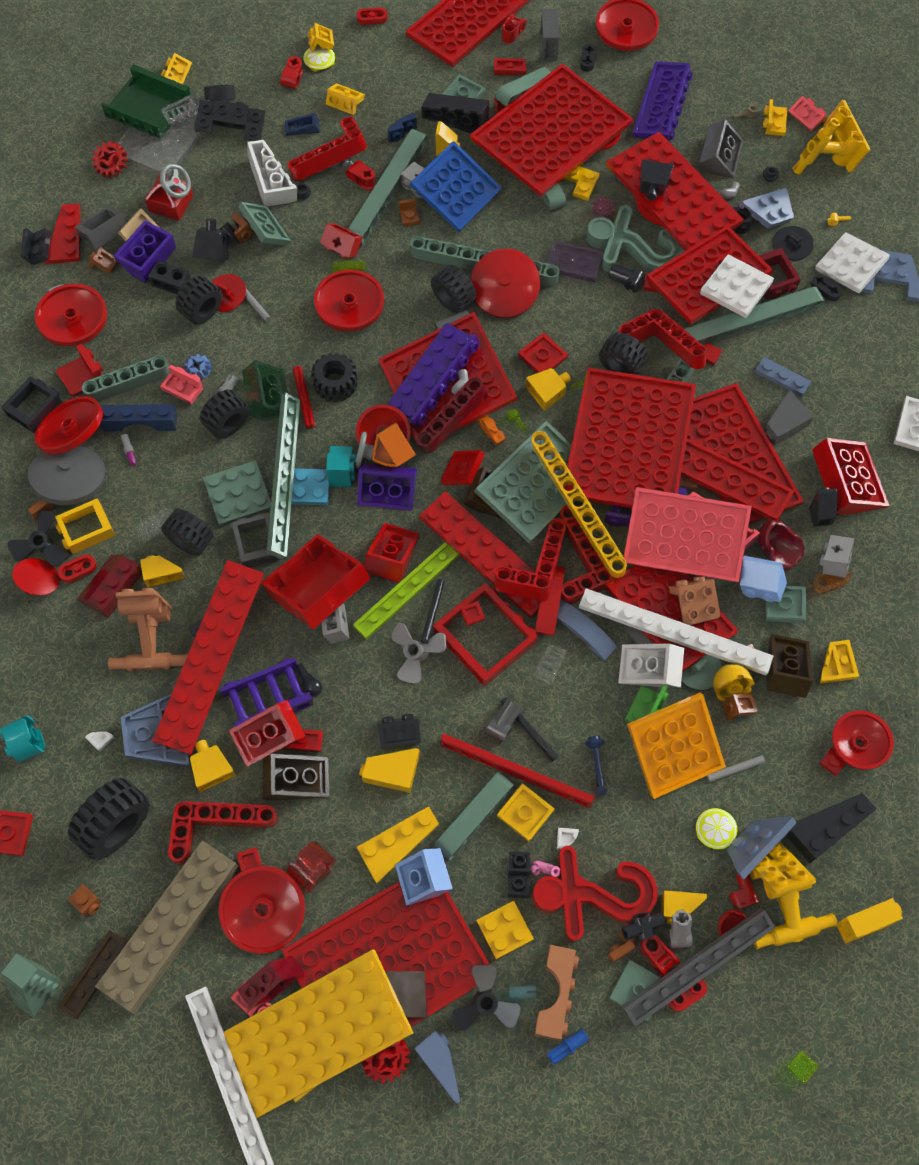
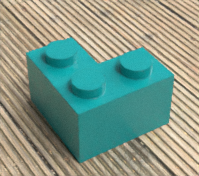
M330 446V453H327L326 466L329 487H351L352 481H355L354 465L356 454H353L352 447Z

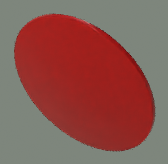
M224 274L212 281L214 285L221 289L223 294L221 305L217 311L228 312L234 310L243 302L246 296V286L239 276Z
M28 558L18 562L12 572L13 581L17 587L31 595L42 596L50 594L57 589L60 583V577L56 568L49 562L38 558Z

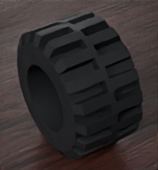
M452 264L445 266L430 280L431 288L438 301L453 313L461 312L476 298L475 288L469 277Z
M204 276L193 277L179 291L176 297L177 301L175 302L176 310L194 325L205 323L213 317L221 305L223 296L221 289Z
M622 332L612 333L598 354L599 360L606 370L634 375L639 374L648 359L647 349L638 339Z
M331 352L327 356L322 355L321 359L315 361L316 364L312 366L311 375L317 395L319 394L322 399L326 397V401L329 402L331 399L334 402H338L337 399L344 401L346 396L348 398L351 397V392L354 393L358 385L356 365L352 363V359L350 357L347 358L345 354L340 355L338 352L332 354ZM335 373L343 375L338 380L326 379V377Z
M226 389L218 392L207 401L200 412L199 420L215 438H227L243 426L250 412L249 406L233 390Z
M175 508L161 526V530L168 540L183 551L196 556H200L214 538L211 529L201 519L183 509Z

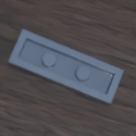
M763 357L755 370V373L801 397L811 383L810 380L766 357Z

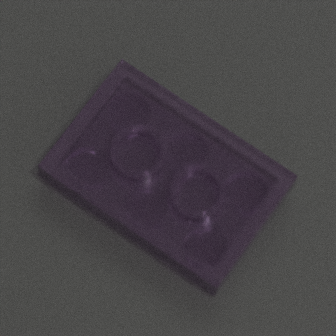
M554 240L547 263L557 266L560 275L595 283L604 251Z

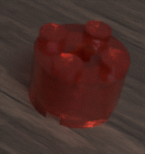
M312 841L297 854L298 859L296 863L292 860L287 868V873L310 893L318 885L317 882L320 879L325 880L331 874L332 870L330 868L333 867L337 860L317 841Z

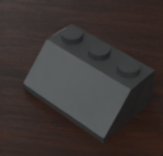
M726 119L709 126L700 164L708 173L734 178L744 140Z

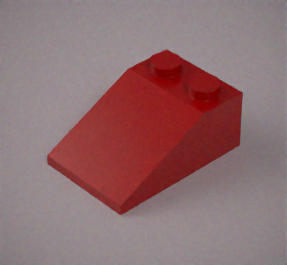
M384 523L366 553L364 567L367 573L400 583L407 570L420 533Z
M288 700L275 704L229 730L247 767L306 736Z

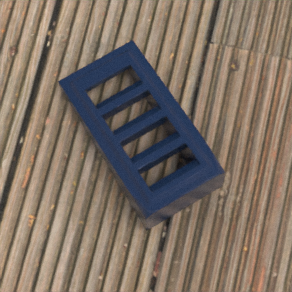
M316 113L286 120V136L320 133L319 119Z

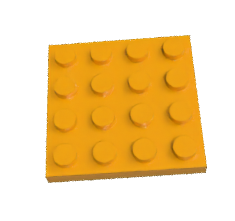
M697 693L627 724L650 795L653 799L726 767L702 693Z

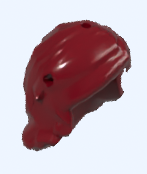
M772 519L765 521L759 530L760 534L758 536L761 550H763L770 561L782 563L783 570H791L792 567L798 565V562L802 561L801 557H803L805 550L802 538L795 534L781 520Z

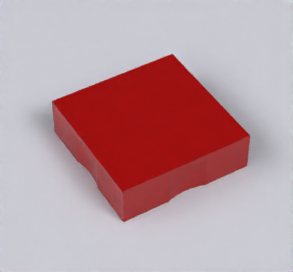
M317 534L300 548L291 559L265 578L261 584L272 600L314 630L371 578L361 562L346 552L338 550L331 542Z

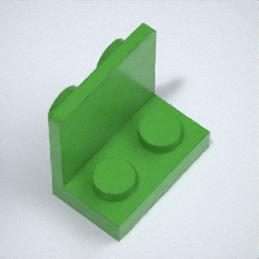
M641 685L625 718V722H633L662 709L669 694L665 692L667 685H663L660 693H656Z

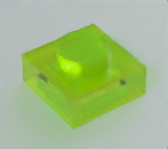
M800 1050L786 1068L805 1084L819 1066Z

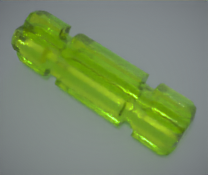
M356 260L342 261V263L340 261H333L332 268L334 272L349 269L364 271L366 270L365 260H358V262Z

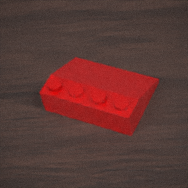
M826 438L812 449L825 488H837V514L849 515L889 507L866 442Z

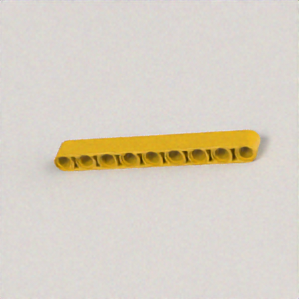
M543 431L535 432L531 439L535 454L609 574L614 578L622 577L626 572V560L548 435ZM543 440L545 443L538 445L535 442ZM547 455L554 456L552 460L545 459ZM557 470H561L564 473L562 475H556L554 472ZM570 485L573 487V490L566 491L564 487ZM575 501H581L583 505L577 507L573 503ZM589 516L593 521L585 522L583 518ZM595 532H600L603 536L601 538H595L593 534ZM610 548L613 552L605 554L603 549ZM614 564H620L623 567V569L617 571L614 570L612 566Z

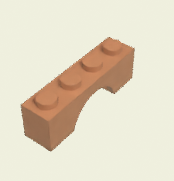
M554 945L549 947L546 970L557 980L559 995L552 1007L538 1012L534 1036L560 1041L562 1036L566 1037L568 1023L564 1022L565 1015L570 1014L572 1001L568 1000L569 991L573 992L575 985L572 972L573 969L577 970L579 957L575 956L576 950Z

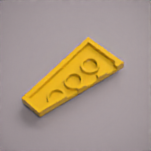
M429 806L357 847L376 884L395 868V864L408 856L418 844L439 826Z

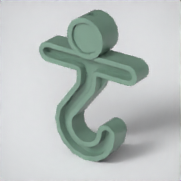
M628 205L620 207L614 224L609 219L603 217L595 218L588 224L587 243L595 249H605L601 267L607 272H610L613 264L617 263L621 250L628 252L648 272L654 271L685 252L665 229H662L659 232L657 244L666 249L669 254L665 256L655 254L637 233L632 232L628 228L633 211Z

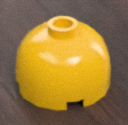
M735 664L722 666L713 679V688L720 701H725V698L736 694H749L752 691L751 686L755 684L748 670L743 666Z

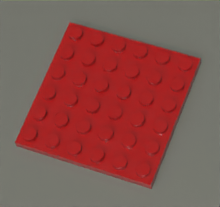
M475 312L450 323V325L470 336L472 334L477 336L479 347L476 352L471 354L467 364L461 370H467L469 379L473 377L480 378L485 387L486 395L454 431L518 401ZM442 328L378 359L394 394ZM459 374L450 383L446 393L439 398L436 407L429 412L425 422L418 429L410 425L416 442L419 433L454 396L451 388L460 380Z

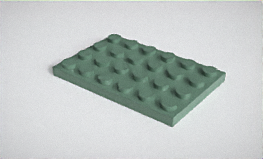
M545 421L535 432L543 431L548 435L566 466H568L572 445ZM532 435L474 490L480 498L528 543L561 511L562 507L567 505L532 448ZM537 440L535 443L541 445L545 442L543 440ZM547 455L545 457V459L552 460L554 458V456ZM557 470L554 473L556 475H562L564 472L561 470Z

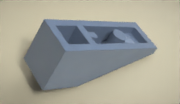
M434 1031L414 1049L457 1105L460 1102L450 1050L447 1047L450 1042L442 1032L438 1035Z

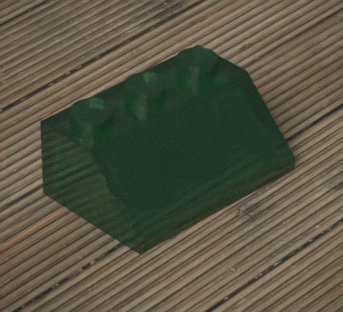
M254 360L242 371L250 417L260 420L279 418L281 395L288 393L284 370Z

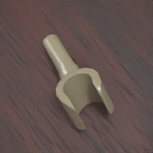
M750 105L747 111L733 115L734 119L745 116L749 118L755 117L757 110L754 111L756 106Z

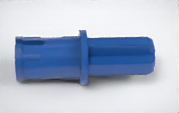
M581 1028L569 1038H563L562 1043L549 1051L547 1056L553 1064H556L567 1055H573L574 1050L588 1042L589 1038Z

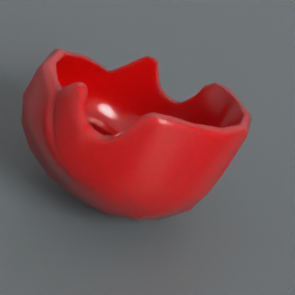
M736 909L725 911L718 919L717 928L720 936L745 920L747 915Z

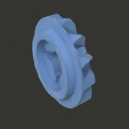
M199 354L197 356L190 355V358L185 360L184 365H182L185 372L191 375L195 374L200 379L207 377L212 368L210 360L205 355L200 356ZM194 363L199 365L200 371L196 367H194Z

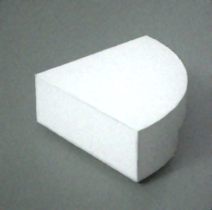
M92 732L85 736L99 752L115 738L108 732Z
M558 828L557 849L572 845L577 838L579 829Z

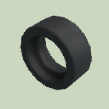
M235 85L204 86L205 100L236 99Z

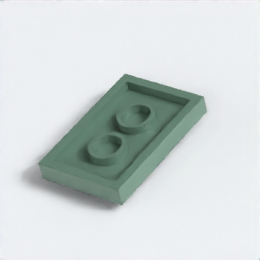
M246 202L240 203L238 208L262 243L289 245L291 242L290 238L267 206Z

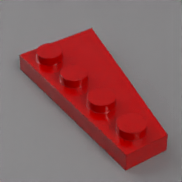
M79 203L62 205L50 241L49 259L45 260V264L80 261V236L74 228L80 224Z

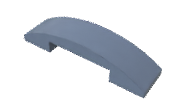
M560 599L557 622L559 624L563 623L586 642L595 654L605 661L617 648L615 643L591 619L569 603Z

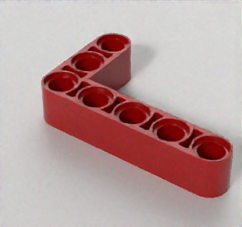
M352 116L345 117L340 121L345 135L300 155L287 163L294 181L303 180L367 148L362 132Z
M652 309L618 328L619 333L629 334L638 339L639 342L655 335L691 368L702 369L706 366V348L660 309Z
M565 505L560 511L559 518L566 522V535L588 572L563 584L560 599L571 605L582 600L585 589L598 593L605 590V584L612 580V576L571 510ZM574 530H578V531H580L581 533L576 534V533H574L573 531H574ZM581 546H588L589 549H584ZM591 561H596L598 564H597V565H593V564H591L590 562H591ZM599 577H605L607 578V580H600ZM588 584L590 588H584L582 585ZM569 591L572 592L574 595L568 596L565 594V592Z
M560 518L550 521L535 573L509 567H499L495 571V589L499 592L535 600L547 599L565 540L566 522Z
M180 802L175 806L173 812L168 855L176 865H184L191 856L195 825L271 828L277 823V814L268 805ZM183 810H190L186 817H180ZM210 810L208 817L201 818L203 811ZM225 811H230V812H231V815H230L229 818H227V819H222V818H221L222 814H223ZM244 813H252L248 820L242 819ZM264 814H272V818L270 820H262ZM186 829V835L182 838H179L178 833L181 830ZM179 850H184V855L181 858L176 859V852Z

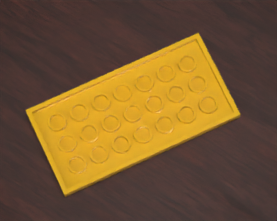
M371 950L224 1031L223 1034L249 1101L258 1118L412 1035L413 1031L376 951Z

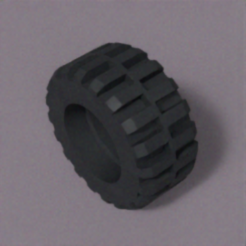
M125 778L112 779L111 782L108 781L104 786L96 789L80 805L78 811L74 813L72 821L69 822L68 837L90 859L101 860L104 857L106 858L111 853L119 850L122 845L124 846L134 836L137 829L141 827L150 810L149 799L129 780Z

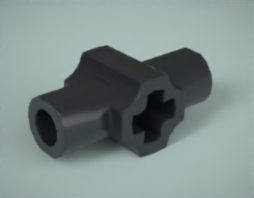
M648 912L638 913L631 918L632 923L623 926L621 931L627 941L635 937L638 940L650 939L656 934L655 929L665 925V919L661 912L652 915Z

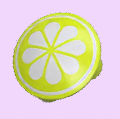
M317 45L314 52L310 51L309 48L304 53L303 59L304 63L312 71L316 72L332 67L335 61V54L333 50L323 49Z
M708 809L697 819V838L709 848L725 849L736 838V822L728 812L722 809Z

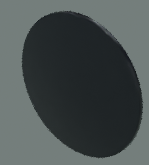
M797 226L784 227L778 230L773 237L774 250L782 248L789 260H800L807 257L814 247V240L811 234Z

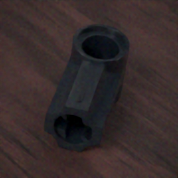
M613 264L608 278L623 284L627 290L630 289L633 290V293H636L646 276L641 270L634 269L631 271Z

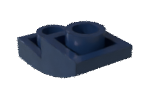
M414 113L399 119L388 128L389 143L404 138V132H410L411 129L417 128V119Z

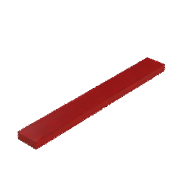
M443 733L441 737V746L587 808L592 805L595 796Z

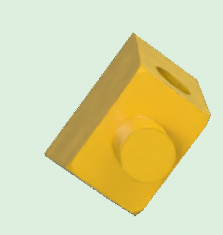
M550 368L526 377L525 387L541 408L546 411L565 396L566 384L571 381V378L567 372L558 375L554 369Z
M206 740L198 741L195 744L198 753L192 755L190 760L195 784L200 792L236 776L217 745L209 748Z

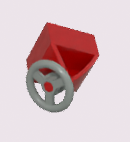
M177 164L166 165L161 170L145 198L149 212L180 221L193 197L188 173ZM172 169V175L169 177L165 176L167 171ZM178 171L183 175L185 181L180 180Z

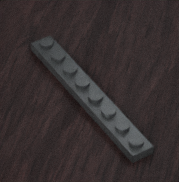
M760 908L623 1004L622 1008L631 1023L637 1026L773 930L775 926L765 909Z

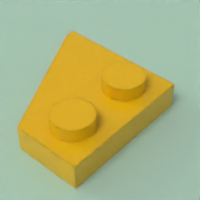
M850 640L830 642L820 677V684L857 679L859 673Z

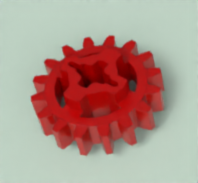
M108 141L107 145L102 142V147L97 145L98 151H93L95 157H91L94 161L92 166L95 168V171L103 177L107 176L109 179L112 175L118 177V172L122 174L123 171L121 169L127 168L124 163L128 162L126 158L128 154L124 151L125 149L117 142L112 143L111 141Z
M402 1039L365 1059L362 1062V1066L367 1076H371L374 1082L379 1078L382 1084L385 1083L387 1078H389L390 1082H393V1076L395 1075L400 1078V1071L407 1070L405 1063H410L408 1057L410 1051L406 1047L405 1041Z

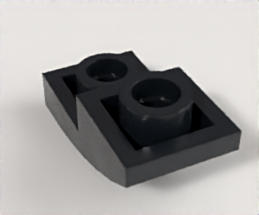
M509 851L508 897L529 898L530 852Z

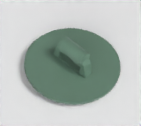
M706 655L682 672L681 682L695 690L712 688L714 676L722 667L719 658Z

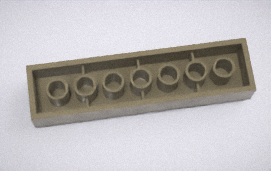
M202 840L95 987L129 1012L136 1014L224 891L227 884L239 870L238 865Z

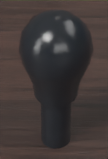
M302 663L298 664L296 669L302 677L306 693L309 692L311 696L319 695L322 692L321 682L309 674Z

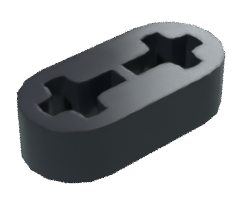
M586 44L582 48L580 68L585 72L592 71L594 68L596 47L592 44Z
M815 275L811 281V287H817L821 295L827 300L837 301L842 293L841 288L824 275Z

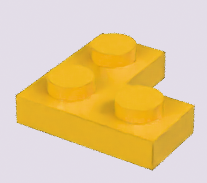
M579 166L564 179L577 183L572 196L588 201L600 177V173Z

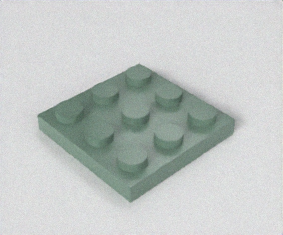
M256 460L203 477L220 527L235 522L240 518H248L271 510V501Z

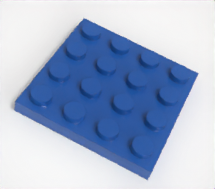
M454 141L409 185L458 232L502 189Z

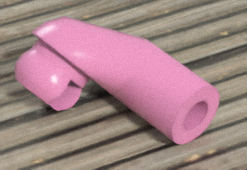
M538 860L534 861L530 867L531 873L535 876H538L540 872L554 877L560 874L558 866Z

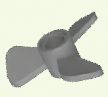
M398 623L392 632V640L404 646L403 653L408 658L398 671L397 677L409 683L417 684L421 682L420 661L425 660L429 653H442L446 649L445 634L437 633L429 639L427 644L412 639L404 623ZM418 646V653L415 655L414 649Z

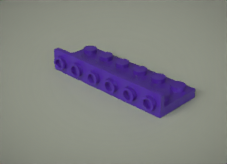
M655 61L633 130V137L649 138L660 132L669 142L674 140V129L678 127V116H681L682 113L681 105L685 103V92H688L689 80H692L693 71L690 70V63Z
M446 323L387 405L399 409L406 416L409 424L418 429L425 422L429 412L436 407L439 398L446 393L450 383L457 378L458 371L467 364L471 354L478 349L479 341L475 334L470 336Z

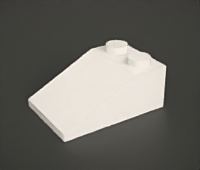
M673 644L622 645L618 683L663 687L665 684L670 688H681L684 648Z

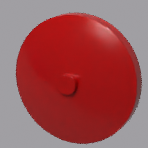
M611 0L605 3L598 11L596 31L603 42L615 49L635 51L645 48L654 41L658 33L659 19L656 12L650 5L641 0Z
M505 248L489 252L477 262L471 275V282L476 292V304L482 311L497 318H514L522 315L533 306L540 290V276L536 265L527 255L514 249Z
M352 269L337 271L328 275L318 285L314 294L315 310L321 321L333 329L346 332L362 330L372 325L382 314L384 308L383 289L373 276L363 271Z
M66 284L52 289L42 297L35 310V322L42 336L49 342L60 346H77L92 340L102 331L108 316L107 307L102 296L95 289L83 284Z
M89 396L75 397L61 403L51 410L38 425L35 432L36 445L41 451L50 455L62 454L78 447L100 425L103 417L102 407L96 399Z
M260 865L241 871L227 884L219 902V920L226 936L239 948L252 953H270L289 944L298 934L305 917V899L299 884L287 872L273 866Z

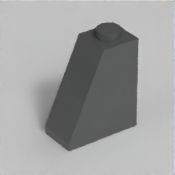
M789 391L768 421L764 431L773 445H776L808 427L813 416L794 393Z

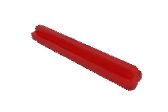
M301 366L293 367L306 429H311L315 427L303 370Z

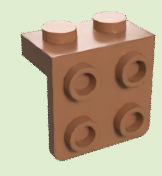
M696 576L693 577V581L679 580L675 582L676 585L669 586L670 593L678 595L684 624L692 625L719 618L720 610L714 579Z

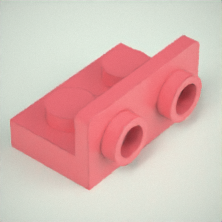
M802 96L788 111L810 132H813L822 122H826L827 114L822 108L818 109L814 106L815 103L810 98L806 99Z

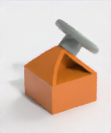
M394 423L376 434L374 445L365 444L367 433L362 432L355 468L360 467L362 457H366L368 460L372 459L381 465L398 467L416 454L398 425Z

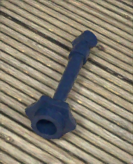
M600 736L588 737L585 745L593 749L596 784L598 786L596 791L600 795H605L607 790L604 788L605 782L602 776L598 751L605 741L600 739Z

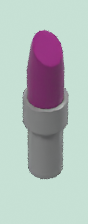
M123 434L121 439L125 454L130 465L136 466L134 449L130 443L128 434Z

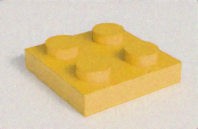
M522 783L499 811L497 817L530 842L554 812L555 808Z
M514 901L476 920L496 960L534 940Z

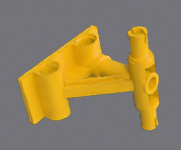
M845 100L838 104L824 123V127L808 142L807 147L800 154V160L793 167L796 174H802L807 165L812 164L820 153L834 154L832 156L834 163L839 166H845L850 173L853 172L870 151V147Z
M778 842L749 873L753 880L763 879L764 889L770 900L777 898L785 920V924L775 926L773 930L754 942L753 944L756 949L772 944L781 946L791 942H800L805 938L818 935L820 930L837 926V919L833 913L818 918L814 916L800 918L799 891L812 888V884L816 883V879L781 842Z

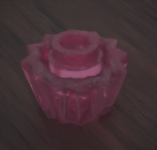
M607 197L594 199L592 203L594 215L597 218H609L615 210V203Z

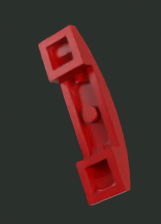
M557 566L550 594L547 599L540 600L535 628L537 634L554 636L565 567Z

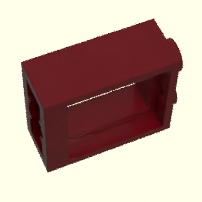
M782 248L759 255L770 267L779 264L788 278L786 281L770 285L764 293L766 300L770 298L775 299L784 293H793L797 290L801 279Z
M293 956L270 961L238 989V992L248 1007L253 1008L275 1000L299 979L304 972Z

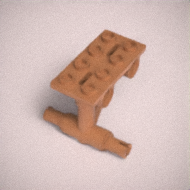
M143 588L142 591L122 589L121 592H116L115 597L118 599L119 615H128L130 624L138 623L142 654H129L124 658H109V670L127 669L129 672H134L135 670H170L175 666H183L188 654L171 655L169 652L156 653V628H158V622L170 621L172 606L153 588Z

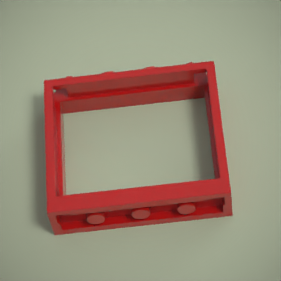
M486 583L433 625V633L435 635L437 633L445 634L446 647L484 687L537 644L538 638L536 631L524 623L521 615L515 614L511 610L509 603L506 600L502 601L497 591ZM484 595L527 638L489 671H486L445 628L461 614L460 607L474 603Z

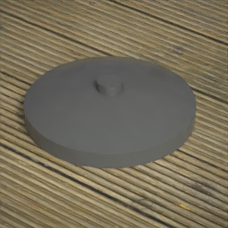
M78 446L68 452L56 455L42 452L35 457L28 470V480L34 494L40 499L56 505H74L92 498L100 491L106 478L105 466L100 456L83 446Z

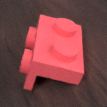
M170 365L168 367L170 374L161 384V390L192 405L203 390L201 379L195 374L191 375L185 372L181 367Z

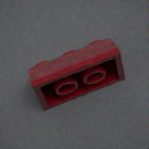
M112 554L77 600L109 618L118 607V599L115 597V593L121 592L122 589H131L141 577L142 570L139 564L123 555Z

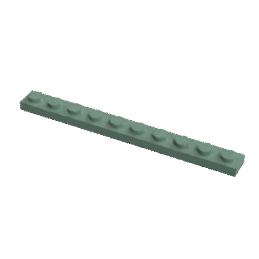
M288 393L281 395L267 553L282 560L287 557L300 408V400Z

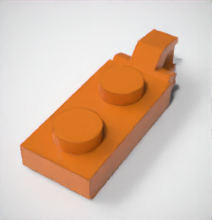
M487 415L477 420L495 446L505 442L506 438L503 432L497 429L496 423L492 418H489Z

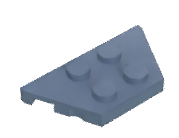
M786 188L744 200L739 204L741 209L744 207L752 212L751 216L760 221L767 229L790 222L794 218Z
M792 816L754 820L733 840L727 851L742 879L749 875L796 824Z

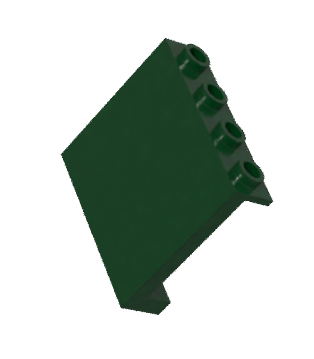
M133 64L130 67L132 77L109 105L101 104L104 114L109 119H114L123 125H128L152 137L161 139L192 99L189 86Z

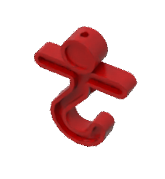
M564 846L558 854L560 879L554 876L542 877L537 881L532 891L533 904L539 911L551 914L563 908L565 936L570 942H578L584 934L582 905L590 904L613 920L630 924L632 923L631 918L633 915L645 912L650 913L657 901L658 889L654 877L646 868L634 862H621L616 868V877L621 881L634 884L638 890L636 902L624 903L595 883L589 882L578 875L576 851L571 846Z

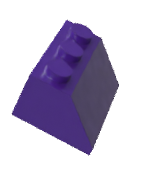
M145 220L115 253L114 258L132 277L146 284L149 280L148 276L157 260L165 262L176 249L172 234Z
M362 463L359 468L357 505L413 510L417 468Z

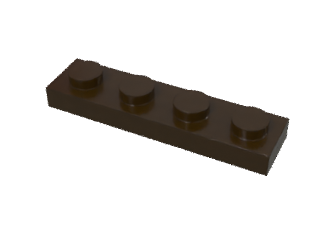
M109 930L58 1008L71 1017L78 1019L97 991L95 986L128 941Z

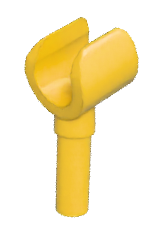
M832 213L830 218H828V225L836 226L838 221L851 220V216H838L837 213Z

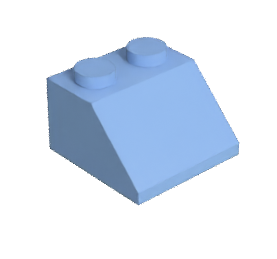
M744 556L740 579L742 593L749 598L757 597L768 602H780L787 585L782 563Z
M440 848L423 849L395 864L406 905L428 900L452 890Z

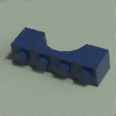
M174 404L100 405L103 410V417L100 423L103 432L123 431L126 426L134 424L147 425L157 431H176L177 412Z

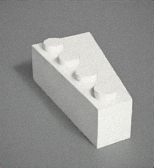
M264 140L247 142V156L263 205L274 206L297 201L296 185L292 184L289 175L283 171L280 162L276 161L273 152Z

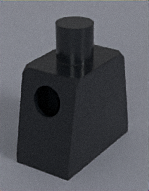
M642 159L639 172L640 192L645 193L648 200H655L657 196L665 194L672 176L674 164Z
M206 219V227H201L197 230L192 254L193 258L216 261L228 259L226 232L222 229H216V219Z

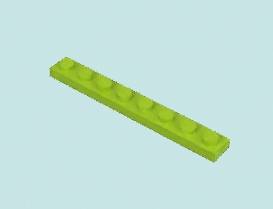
M444 542L353 624V628L366 640L369 639L460 555Z

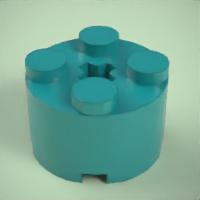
M29 715L0 728V735L6 743L4 750L7 756H13L18 763L43 753V749H45L40 729L36 730L33 727V724L36 722Z

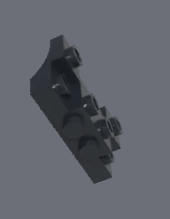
M225 99L215 100V102L199 100L195 132H205L212 135L214 123L217 126L245 130L244 140L258 141L262 138L266 113L265 110L249 108L243 102L230 103Z

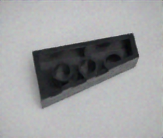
M429 93L421 106L422 118L437 123L441 121L446 126L471 134L489 120L490 100Z
M860 793L796 821V824L786 836L811 864L877 808L863 793Z

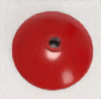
M380 404L368 408L362 413L356 424L355 433L358 445L362 432L367 433L365 444L374 445L376 434L379 433L380 429H386L394 423L398 425L409 443L411 430L408 419L399 409L391 405Z
M863 710L846 713L836 722L832 731V744L835 752L842 761L853 768L860 770L878 768L890 758L893 752V734L887 723L874 713ZM856 741H860L862 747L857 746Z

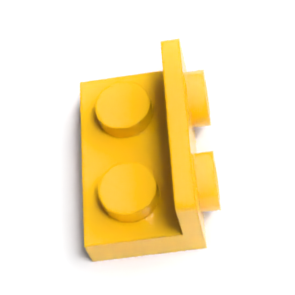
M314 23L313 28L310 27L307 34L310 51L314 52L317 44L323 49L332 50L334 46L332 30L317 23Z
M174 53L172 59L168 58L165 65L167 70L163 69L161 76L183 84L192 62Z
M336 83L327 89L326 105L354 115L357 105L364 101L365 94Z
M770 99L768 105H765L763 114L766 115L763 121L765 134L785 136L787 108L773 106V99Z

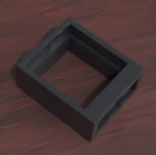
M30 376L1 408L7 417L34 433L43 418L60 405L62 401L59 397L60 393L56 389H50L40 379L36 380ZM34 389H37L48 396V399L29 417L16 408Z

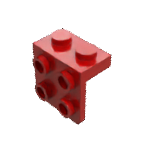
M83 344L76 346L80 355L79 358L56 370L57 375L71 396L82 393V384L87 380L101 376V371H103L98 361L94 362L93 358L95 357L90 348L86 349Z

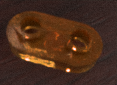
M848 571L846 578L841 577L842 581H839L836 578L837 576L819 573L813 580V588L819 593H827L845 587L851 579V574ZM819 582H823L825 586H821Z

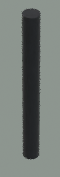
M442 579L437 580L421 637V642L424 644L429 642L445 581Z
M505 697V698L501 701V704L504 705V703L506 702V700H507L508 698ZM519 713L515 720L552 762L555 761L559 756L523 715Z

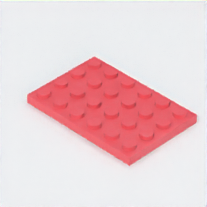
M636 487L624 559L627 564L738 583L752 506Z

